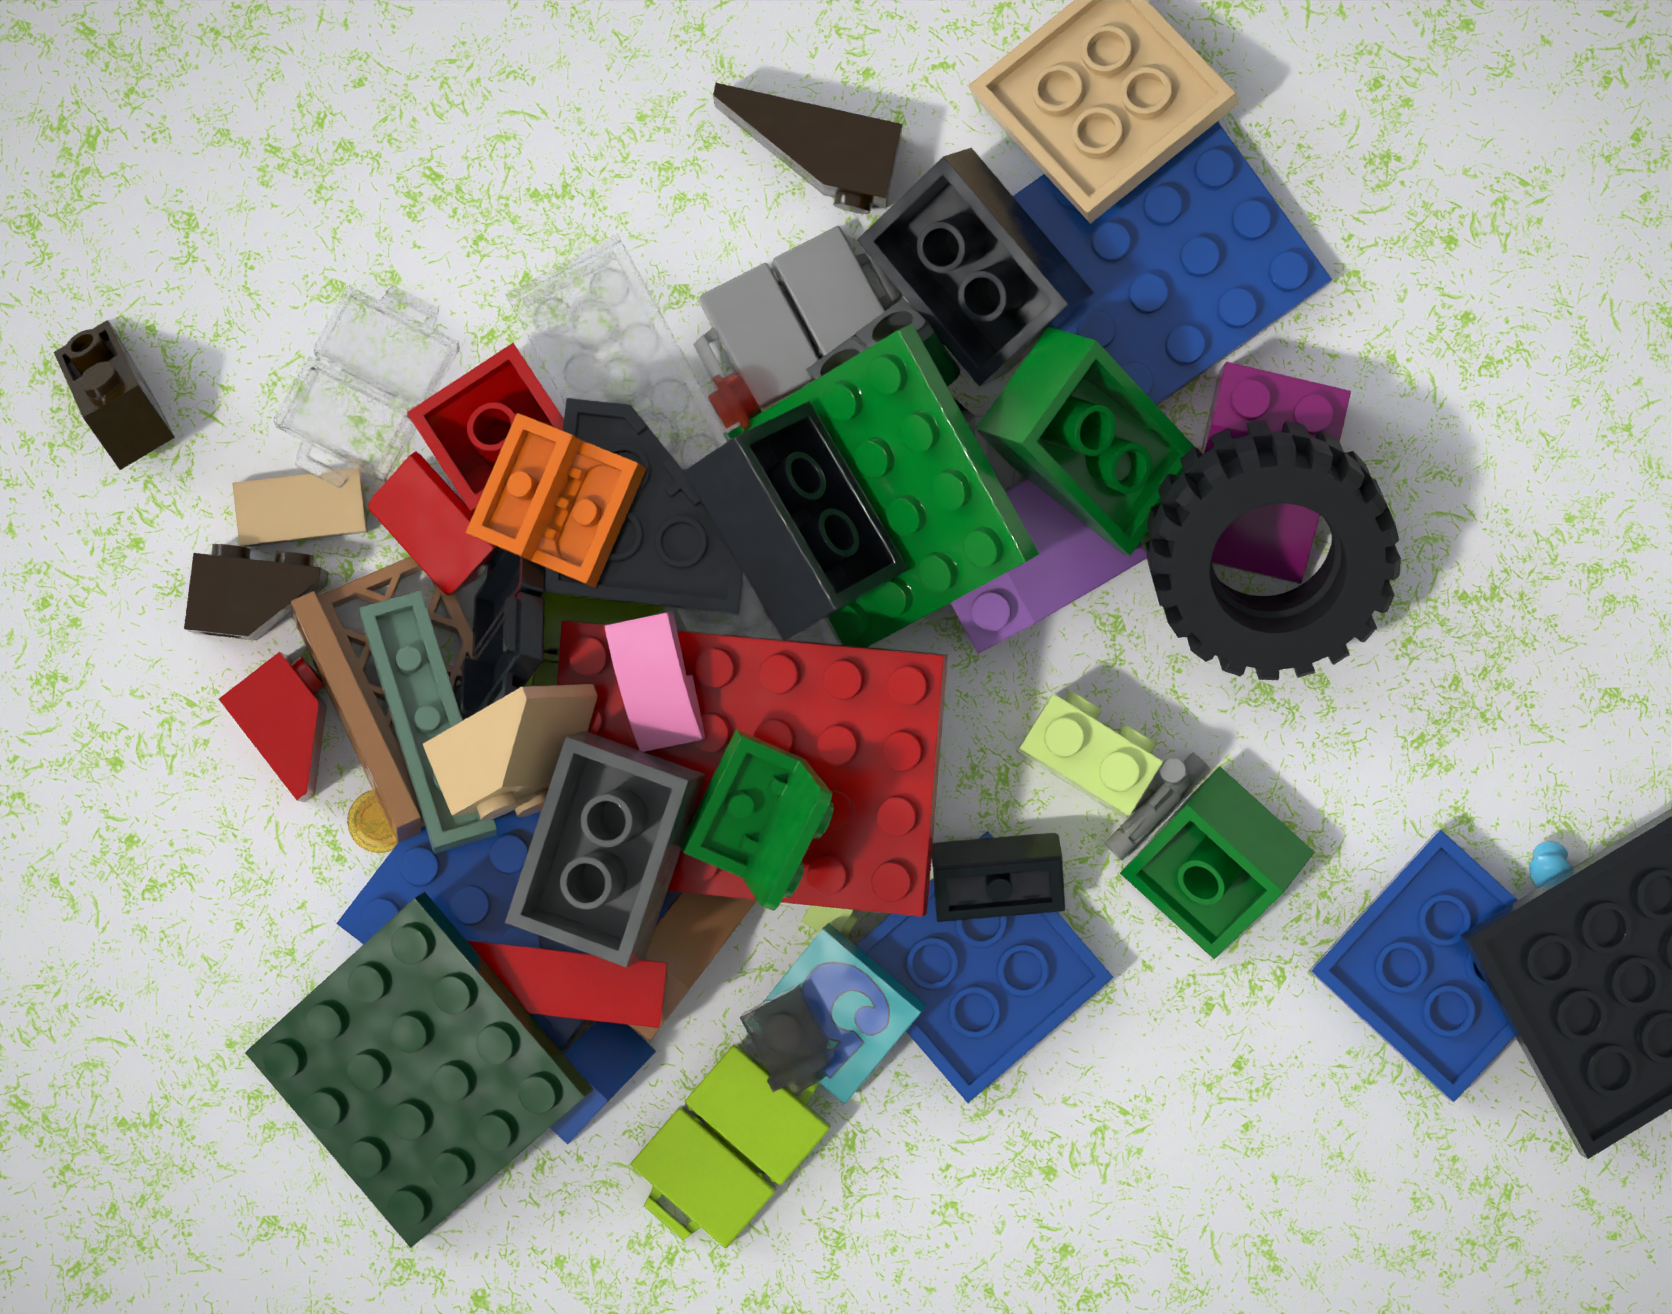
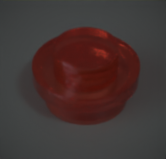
M736 371L725 378L717 374L710 379L715 391L706 396L726 429L737 424L743 432H746L752 426L749 420L762 411L751 391Z

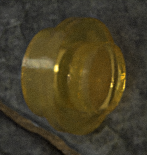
M370 790L360 795L351 805L347 818L348 830L352 839L361 848L370 852L386 853L392 851L397 845V841L374 791Z

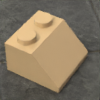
M594 685L520 687L423 743L422 745L451 815L479 814L481 820L486 821L511 811H515L519 818L540 812L565 737L583 731L588 732L598 697Z

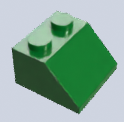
M1219 766L1184 801L1125 866L1120 874L1206 953L1215 959L1285 892L1315 852Z

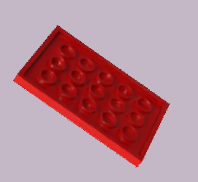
M572 620L562 621L557 685L593 684L598 697L588 732L639 750L621 696L604 626L610 624ZM677 630L686 676L693 675L706 739L645 751V753L706 774L693 815L735 730L737 729L806 759L832 792L831 802L834 805V810L829 826L819 839H812L802 859L804 872L800 884L790 898L783 897L781 903L919 917L925 916L928 908L948 654L793 640L783 641L782 639ZM682 850L680 851L668 891L757 900L741 877L683 853Z

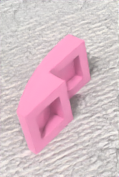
M667 612L604 626L621 696L639 750L645 752L706 739L693 675L686 676L674 613Z

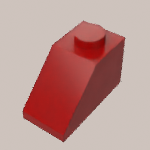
M278 652L220 697L219 701L297 801L306 802L315 795L327 707L317 692L325 685L303 656H300L293 662L288 655Z

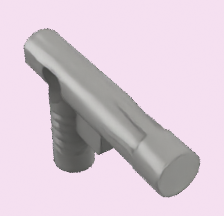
M1194 752L1184 762L1178 758L1165 760L1160 768L1161 777L1164 782L1104 844L1120 860H1123L1206 775L1210 767Z

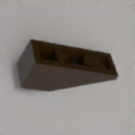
M715 83L713 92L715 107L825 196L834 197L833 206L859 214H870L872 206L885 209L902 137L903 124Z

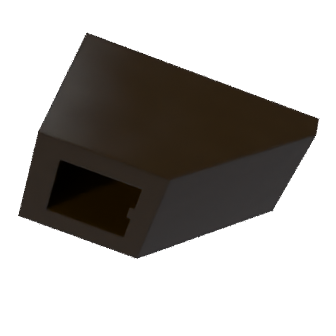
M108 320L93 329L77 333L65 346L54 351V355L83 419L119 470L175 438L159 403Z
M212 544L211 555L193 553L184 629L194 634L257 641L292 613L290 601L313 591L317 594L326 587L329 573L321 567H314V556L309 554L276 551L275 561L271 562L250 559L251 549L247 547Z

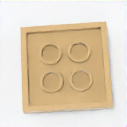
M1074 0L969 85L975 100L1090 224L1239 104L1236 92L1147 0Z

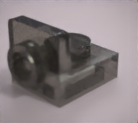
M799 984L741 1014L740 1019L770 1074L767 1082L772 1092L789 1085L791 1091L797 1093L827 1076L823 1067L830 1063L835 1051Z

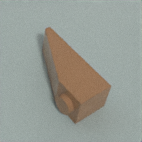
M682 892L656 925L646 957L643 960L668 962L661 1028L757 900ZM629 1025L649 1041L661 1029Z

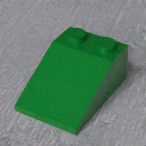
M1052 327L1046 329L975 428L1015 470L1118 551L1128 556L1132 555L1148 532L1147 521L1151 506L1161 504L1158 492L1161 483L1167 474H1174L1177 477L1181 475L1183 467L1180 458L1194 447L1096 340Z

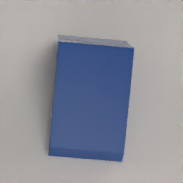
M596 1021L564 1053L566 1058L594 1090L550 1128L568 1145L655 1054L656 1050L627 1024Z

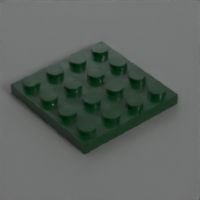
M426 892L421 893L408 903L245 1052L410 1248L594 1090Z

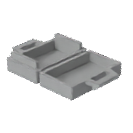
M836 226L776 256L771 264L773 269L767 263H763L700 296L699 303L712 328L703 334L693 345L716 389L743 384L756 410H761L813 382L806 371L808 367L817 362L818 358L824 357L884 313L885 309L901 296L895 285L867 252L858 255L854 254L840 226ZM867 263L870 264L886 294L885 296L877 297L861 266ZM774 271L779 279L778 282L773 275ZM718 339L736 371L728 376L725 375L709 345ZM813 346H815L817 353L814 352Z

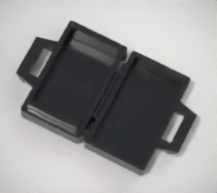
M499 547L488 564L486 580L474 597L472 656H475V658H465L462 662L461 712L470 716L520 687H524L543 661L545 600L541 596L545 592V567Z

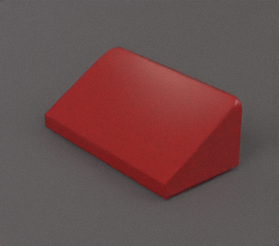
M417 451L408 456L373 495L368 504L371 513L447 596L454 595L480 578L498 548L466 533L473 516L472 513Z

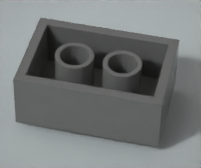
M587 731L566 736L505 923L626 968L645 959L681 851L679 844L691 821L706 774Z

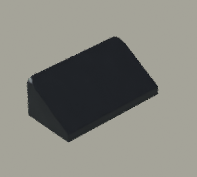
M1057 833L933 843L931 859L937 922L1065 911L1063 861L1059 835Z

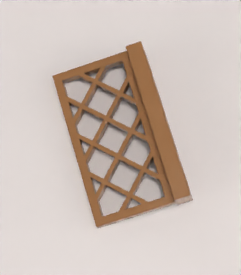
M411 556L322 595L316 596L313 591L290 601L293 621L325 685L324 687L397 843L420 834L421 827L425 826L399 741L395 739L391 730L393 721L389 709L385 716L377 700L378 698L386 701L382 687L370 684L364 673L371 656L366 635L344 628L334 608L357 598L372 604L394 598L401 579L422 571L421 567ZM432 581L436 590L428 607L431 623L436 627L456 633L462 644L454 667L445 664L454 691L457 681L462 682V662L467 656L470 659L475 658V656H472L473 632L455 594L447 596ZM389 585L385 596L373 592ZM440 601L449 618L436 614ZM350 642L364 647L359 660Z

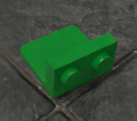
M736 729L679 847L683 853L741 877L759 904L774 911L780 905L783 897L790 898L798 888L804 872L802 859L812 839H819L829 826L834 810V805L831 802L832 792L806 759Z

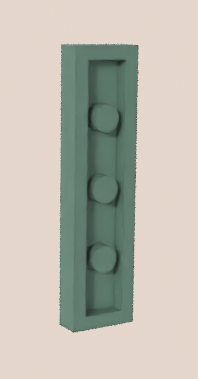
M421 590L360 607L359 616L434 854L496 836L497 828L494 819L482 821L479 814L451 815L422 745L460 723L462 718Z

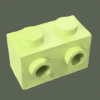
M1069 691L1064 700L1052 694L1023 739L1017 752L1123 818L1129 817L1163 763L1162 760L1151 754L1157 744L1127 725H1123L1118 734L1100 723L1097 719L1102 710L1074 692Z

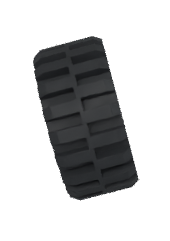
M1267 421L1247 423V435L1232 438L1228 428L1212 435L1211 439L1214 447L1204 454L1194 446L1180 458L1183 467L1181 475L1179 477L1174 474L1166 475L1158 488L1161 504L1151 506L1147 521L1150 540L1146 542L1147 561L1158 602L1164 609L1167 623L1178 638L1187 637L1190 650L1205 662L1217 656L1222 671L1237 676L1243 675L1246 667L1255 668L1259 680H1278L1279 670L1294 668L1296 676L1299 678L1316 673L1312 663L1328 657L1333 665L1350 655L1346 646L1349 641L1356 637L1360 642H1366L1377 629L1372 614L1374 611L1380 613L1388 612L1395 596L1389 581L1395 580L1400 576L1401 557L1395 546L1399 541L1395 521L1376 479L1371 477L1366 464L1354 451L1346 453L1343 451L1339 439L1324 431L1317 433L1315 438L1310 437L1304 424L1285 421L1282 426V432H1270ZM1269 504H1294L1318 513L1327 522L1332 536L1327 557L1318 571L1309 580L1293 590L1271 596L1249 595L1228 587L1218 579L1214 572L1212 554L1218 539L1234 520L1252 509Z

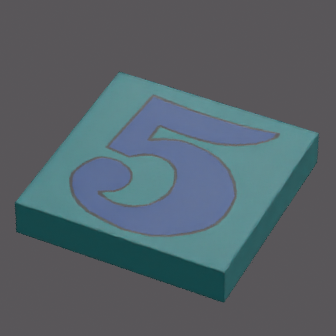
M828 923L748 1019V1022L783 1050L840 1101L846 1104L927 1006Z

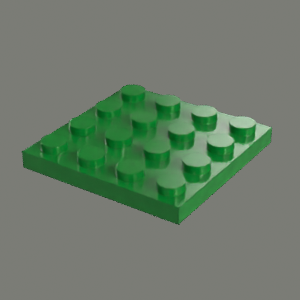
M913 324L895 331L723 435L726 442H728L732 438L810 401L907 565V571L860 600L825 618L838 645L869 647L1039 555L1037 548Z

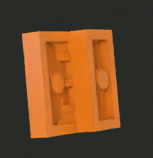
M517 413L466 533L596 588L647 468L637 462L582 441L572 434Z

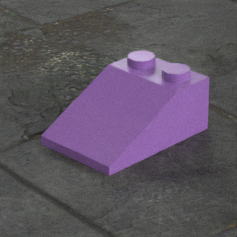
M1024 478L1004 490L1037 548L1039 555L951 602V605L976 652L979 654L1036 624L1147 559V554L1141 542L1131 556L1122 554L1031 481Z

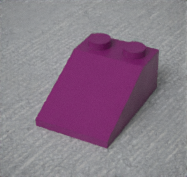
M1225 362L1219 371L1201 453L1204 454L1214 447L1211 439L1212 435L1227 428L1232 438L1247 435V423L1267 421L1270 432H1282V426L1285 421L1304 424L1310 437L1315 438L1317 433L1324 431L1339 439L1340 442L1351 391ZM1286 503L1269 504L1252 509L1234 520L1222 533L1213 550L1212 564L1301 584L1320 515L1308 508Z

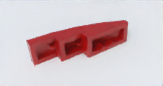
M467 940L530 1014L661 1028L668 962L641 960L626 968L588 953Z

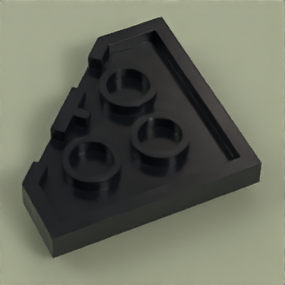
M566 398L563 423L564 432L637 462L647 469L596 588L546 568L545 593L739 615L744 573L732 557L729 547L706 508L699 501L697 493L686 474L631 405Z

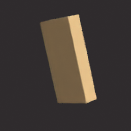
M360 468L232 483L239 546L241 547L368 533Z

